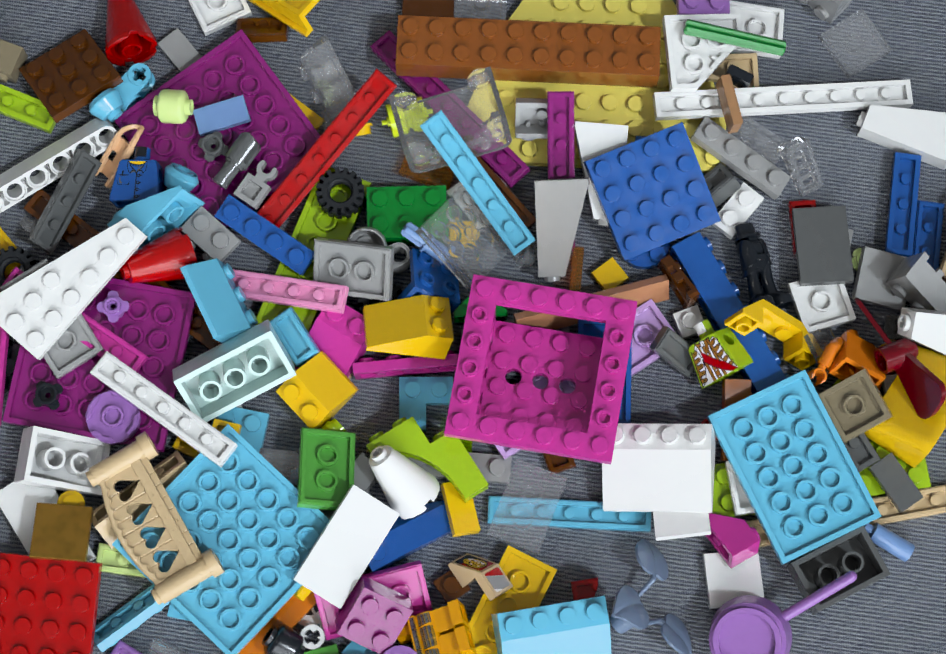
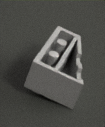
M926 252L904 258L886 281L891 286V291L899 298H905L911 304V308L946 312V283L942 279L944 276L943 271L940 268L934 270L927 262L929 256Z

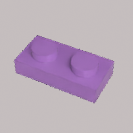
M676 0L677 15L730 14L729 0Z

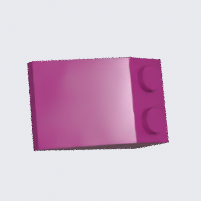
M345 305L344 314L330 311L320 312L309 334L319 350L323 351L349 377L353 371L352 363L359 362V359H362L366 353L363 315Z

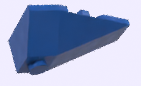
M444 500L425 504L424 506L427 509L414 518L401 519L398 516L368 564L371 572L386 569L451 533Z

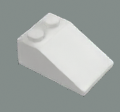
M38 426L24 428L14 483L62 491L71 490L101 496V487L99 485L93 487L85 473L89 471L90 467L109 457L111 444L102 443L95 438Z

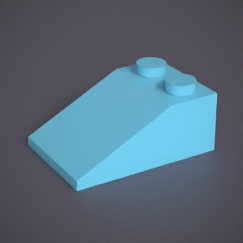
M179 185L126 205L115 213L113 219L107 225L111 227L127 218L148 236L139 246L141 248L173 228L182 227L205 202Z

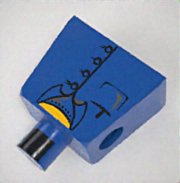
M136 147L134 160H121L119 162L109 199L116 208H124L126 205L165 191L163 168L156 160H150V148Z

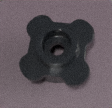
M45 381L38 382L33 404L38 408L46 406L51 410L58 409L60 406L58 400L63 392V387L58 383L52 385ZM47 393H50L49 398H46Z

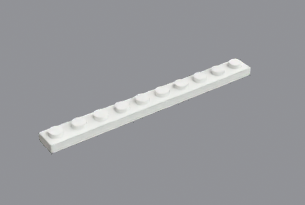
M910 79L734 88L741 116L868 110L870 105L910 108L913 105ZM717 89L697 90L696 92H654L653 94L655 121L705 118L706 116L708 118L724 117Z

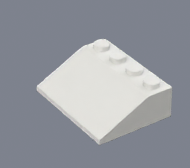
M618 423L611 465L602 463L603 511L712 513L716 435L713 425Z

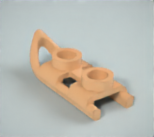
M131 124L122 127L100 159L102 164L95 175L98 176L99 172H102L108 178L105 183L107 188H111L114 183L119 162L121 160H129L133 155L134 147L145 129L144 126ZM137 129L130 142L121 137L126 131ZM112 151H115L116 156L112 161L108 157Z

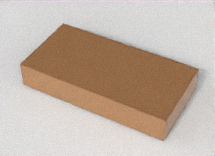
M730 74L722 75L716 83V89L728 134L738 132L743 124V119Z

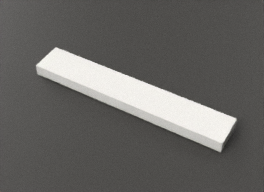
M108 351L105 352L90 371L91 375L222 468L238 447L234 441Z

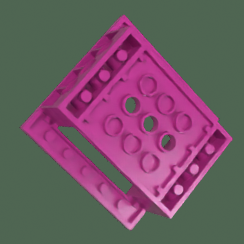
M473 274L444 436L611 465L638 301ZM496 305L605 323L604 336L599 338L497 321ZM509 372H518L521 375V381L517 384L508 383L505 377ZM537 376H543L548 380V385L543 389H538L533 385V379ZM566 380L573 382L575 390L572 393H563L559 388L561 382Z

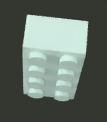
M267 319L172 369L173 382L189 409L208 422L296 376V371L292 359Z

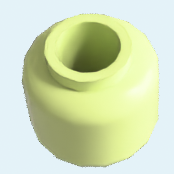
M163 89L159 95H155L153 100V113L155 116H158L162 123L183 124L194 111V102L192 99H189L185 90Z

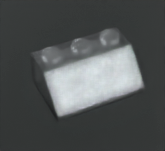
M324 35L299 57L301 66L298 67L303 81H309L312 87L309 90L315 104L320 102L323 108L320 114L326 126H329L356 92L327 35Z

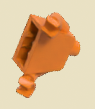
M853 329L845 331L840 337L833 338L818 359V367L807 372L810 380L816 375L817 381L814 386L822 384L827 380L826 369H828L831 375L843 381L866 368L879 391L882 382L886 379V375L880 371L874 358L876 347L860 338L859 333Z

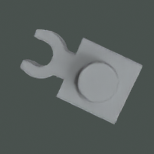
M264 160L258 163L257 174L253 176L248 172L233 193L236 198L255 210L259 208L271 191V187L266 183L274 180L278 175V170L275 167L270 173H263V169L267 165Z

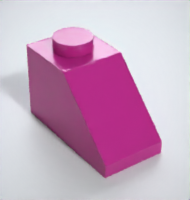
M709 513L711 535L705 536L731 569L758 553L760 536L754 527H749L743 519Z

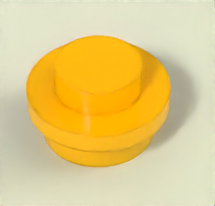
M70 490L60 495L57 504L85 506V500L79 492Z

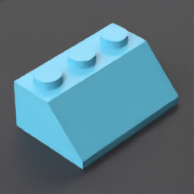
M216 258L185 265L180 268L213 339L224 343L258 323L252 310H247L244 303L247 300L240 286L236 287L233 281L235 273L228 263L225 264Z

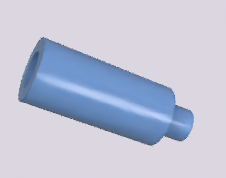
M879 523L864 525L875 545L904 562L911 557L915 549L914 544Z

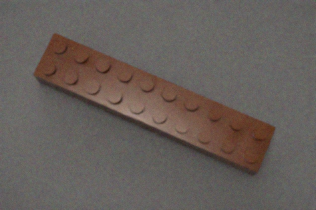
M398 15L396 76L657 88L660 76L661 27Z

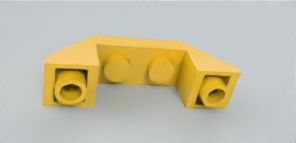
M765 299L742 308L724 320V325L743 336L756 328H760L782 341L783 359L802 371L817 363L821 356L819 349L804 324Z

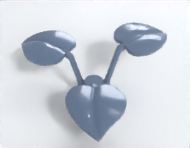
M641 538L636 543L635 554L642 569L650 574V579L638 593L628 585H624L618 590L610 616L611 624L620 634L627 632L633 627L643 630L648 625L659 624L661 625V635L674 650L680 654H692L689 632L677 616L668 613L664 616V619L649 620L648 613L643 607L644 605L640 597L656 581V577L661 581L667 579L668 565L660 550L651 542Z

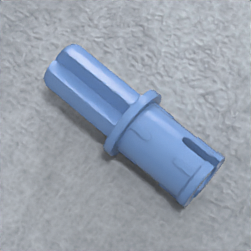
M412 222L406 223L401 230V235L419 247L420 252H426L441 265L445 263L452 252L433 238V234L428 235Z

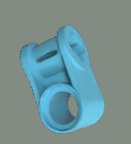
M144 63L132 65L121 77L123 82L113 88L117 89L120 93L124 105L121 110L125 112L141 101L155 86V76ZM141 75L146 78L142 81L141 79H138V77Z

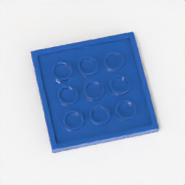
M683 122L583 162L622 261L721 221Z

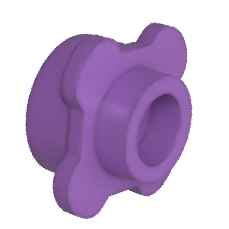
M117 291L108 292L107 298L97 304V310L100 313H104L111 323L117 322L130 308L128 301H123ZM112 304L116 305L114 309H111Z

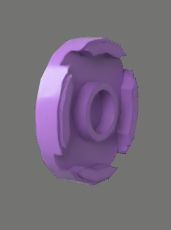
M109 390L95 396L88 405L85 415L91 434L102 443L111 445L121 444L131 439L138 431L141 422L140 409L114 390Z

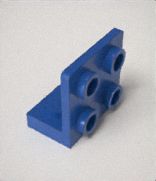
M412 248L409 252L411 283L397 299L418 295L449 298L450 312L452 313L460 305L457 265L448 260L441 265L426 252H420L419 249Z

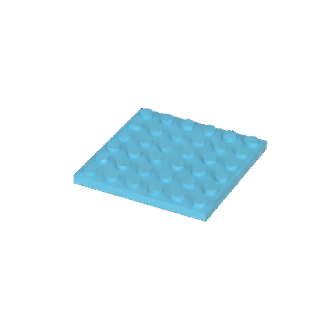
M227 424L221 433L234 441L238 447L222 468L199 453L166 488L168 495L201 553L212 548L225 572L216 578L214 576L209 577L172 599L171 602L225 654H238L302 586L292 578L330 519L319 509L297 507L298 489ZM152 504L133 522L135 525L143 523ZM146 527L142 529L141 537L147 540V548L152 549L157 545L165 528ZM117 538L112 545L154 585L132 561ZM158 551L154 554L155 562L160 563L159 569L161 572H167L170 569L179 551Z

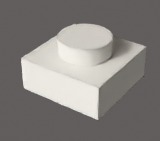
M698 305L672 314V319L682 339L697 335L694 326L704 321Z

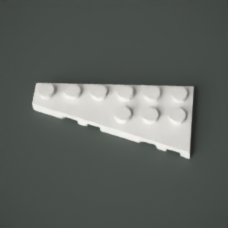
M124 218L0 292V327L33 356L41 360L44 354L49 351L65 330L70 327L148 236L127 218Z

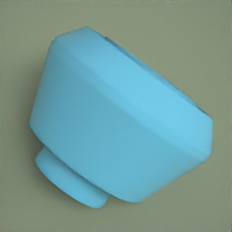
M109 88L99 94L89 104L90 114L102 121L109 120L113 122L123 114L121 109L124 106L119 91Z
M171 163L165 167L164 185L167 187L166 190L180 185L190 192L198 185L197 174L189 168L176 163Z

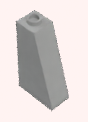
M589 178L542 179L534 181L538 277H544L546 282L560 281V276L566 275L589 185Z

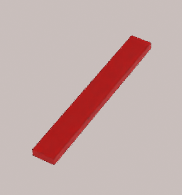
M376 68L257 213L280 228L397 85Z

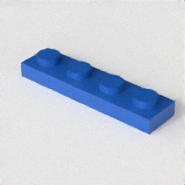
M895 152L893 155L885 252L904 257H910L913 254L922 155Z
M228 194L215 214L217 219L299 275L303 276L314 260V251L230 194Z

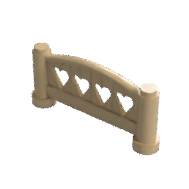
M144 431L135 437L136 441L93 465L85 474L93 487L96 485L101 487L103 501L113 530L132 561L154 583V589L150 590L157 604L160 605L162 603L166 604L211 576L218 577L225 570L212 548L203 553L199 550L149 461L158 456L159 453L149 435ZM118 481H139L130 499L125 502L121 501V493L115 490V484ZM131 504H152L143 523L135 525L133 523L134 516L128 514V507ZM146 527L165 528L157 545L152 549L147 548V540L141 537L142 529ZM158 551H179L170 569L167 572H161L159 569L160 563L155 562L154 554Z

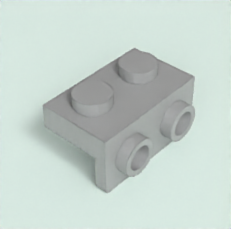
M516 98L515 138H521L525 141L547 139V99Z
M202 206L182 225L183 230L181 232L183 235L187 234L193 248L197 246L203 252L201 257L205 261L217 258L223 262L241 243L234 234Z

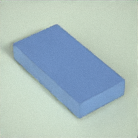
M243 95L194 109L193 111L201 137L212 134L215 131L219 132L251 122Z

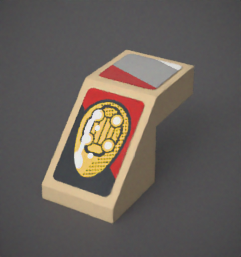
M467 553L448 564V567L462 588L477 581L490 601L513 587L498 563Z

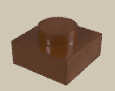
M451 570L433 581L434 586L446 603L459 599L471 591L468 585L462 588Z

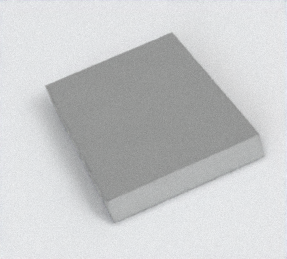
M320 237L314 239L313 281L345 285L349 287L348 296L390 301L392 299L394 247Z

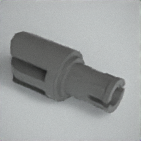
M243 132L239 135L224 155L226 157L225 164L212 179L225 190L239 171L242 172L248 169L261 150L260 144L250 133Z

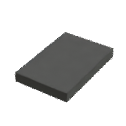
M845 205L793 208L791 213L799 285L816 286L853 283L854 274Z

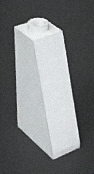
M870 105L867 112L861 111L856 126L860 127L857 134L858 137L899 153L922 155V162L943 170L946 169V112Z
M579 121L574 123L584 178H589L583 162L626 145L628 126ZM589 178L587 195L592 219L598 220V225L608 226Z
M902 307L897 322V334L946 355V312Z

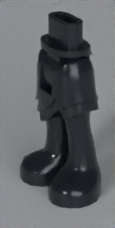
M753 223L736 225L735 230L738 237L735 238V243L741 264L742 279L747 278L750 298L749 305L762 299L780 309L794 304L795 300L791 293H780L777 290L772 275L771 256L766 243L760 238V233L755 232Z

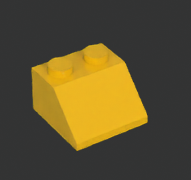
M321 351L297 369L296 376L286 380L277 389L276 393L309 428L318 429L327 420L330 421L359 389Z

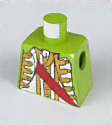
M708 319L694 326L700 341L691 345L688 351L702 389L719 383L753 363L752 358L730 328L727 327L714 332Z

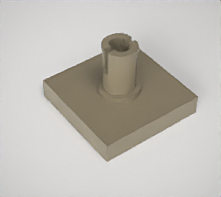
M866 368L818 394L843 443L854 439L893 417Z

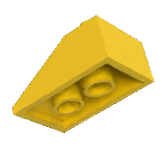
M418 295L363 307L366 351L445 360L454 339L449 298Z

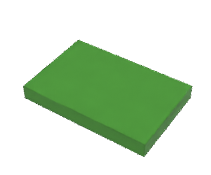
M301 428L297 507L336 511L349 488L354 484L356 433Z

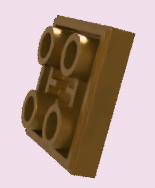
M37 503L29 557L33 559L86 562L93 507Z

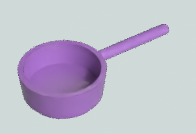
M854 571L845 573L784 611L770 600L755 595L738 596L727 601L717 610L711 621L709 630L711 653L789 654L792 645V630L789 620L853 583L857 579V574Z

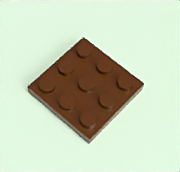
M83 29L19 69L55 123L92 102L103 91L114 88L123 82L119 73L86 29Z

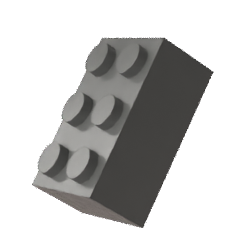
M864 525L787 566L803 598L849 571H854L857 574V579L853 583L809 608L812 615L890 575Z

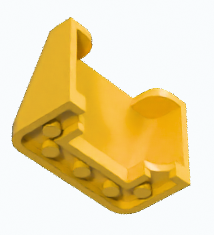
M917 345L919 352L917 359L937 376L946 387V355ZM897 375L883 396L893 417L864 432L867 438L915 468L929 454L946 428V399L934 416L922 419L917 415Z

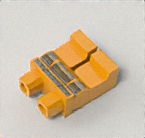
M458 599L447 602L448 605L438 609L426 611L417 616H410L397 637L401 645L412 642L413 650L418 654H477L472 633L469 630L470 625L465 606Z

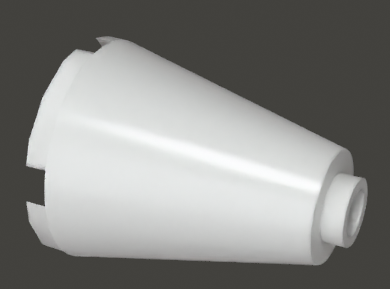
M389 445L378 446L371 452L369 465L391 509L399 513L401 519L414 518L427 509L424 505L430 499L434 502L437 498L440 486L435 476Z

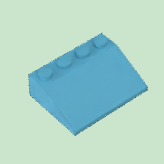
M605 596L491 614L498 654H612L610 622Z

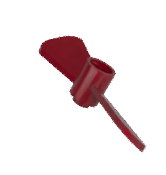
M858 297L855 298L854 301L886 342V345L874 350V358L880 371L884 374L896 371L920 418L927 419L934 416L946 399L945 384L917 359L919 352L914 341L904 337L891 342Z

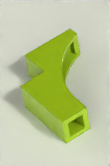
M413 416L409 419L403 417L392 424L393 429L385 434L383 431L376 433L369 438L370 443L366 445L370 454L378 446L389 445L405 457L421 461L433 467L453 484L465 503L488 489L489 484L460 439L444 436L445 430L432 438L434 442L429 443Z

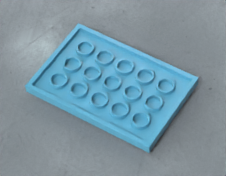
M806 370L707 417L709 423L713 425L715 435L781 565L881 517Z

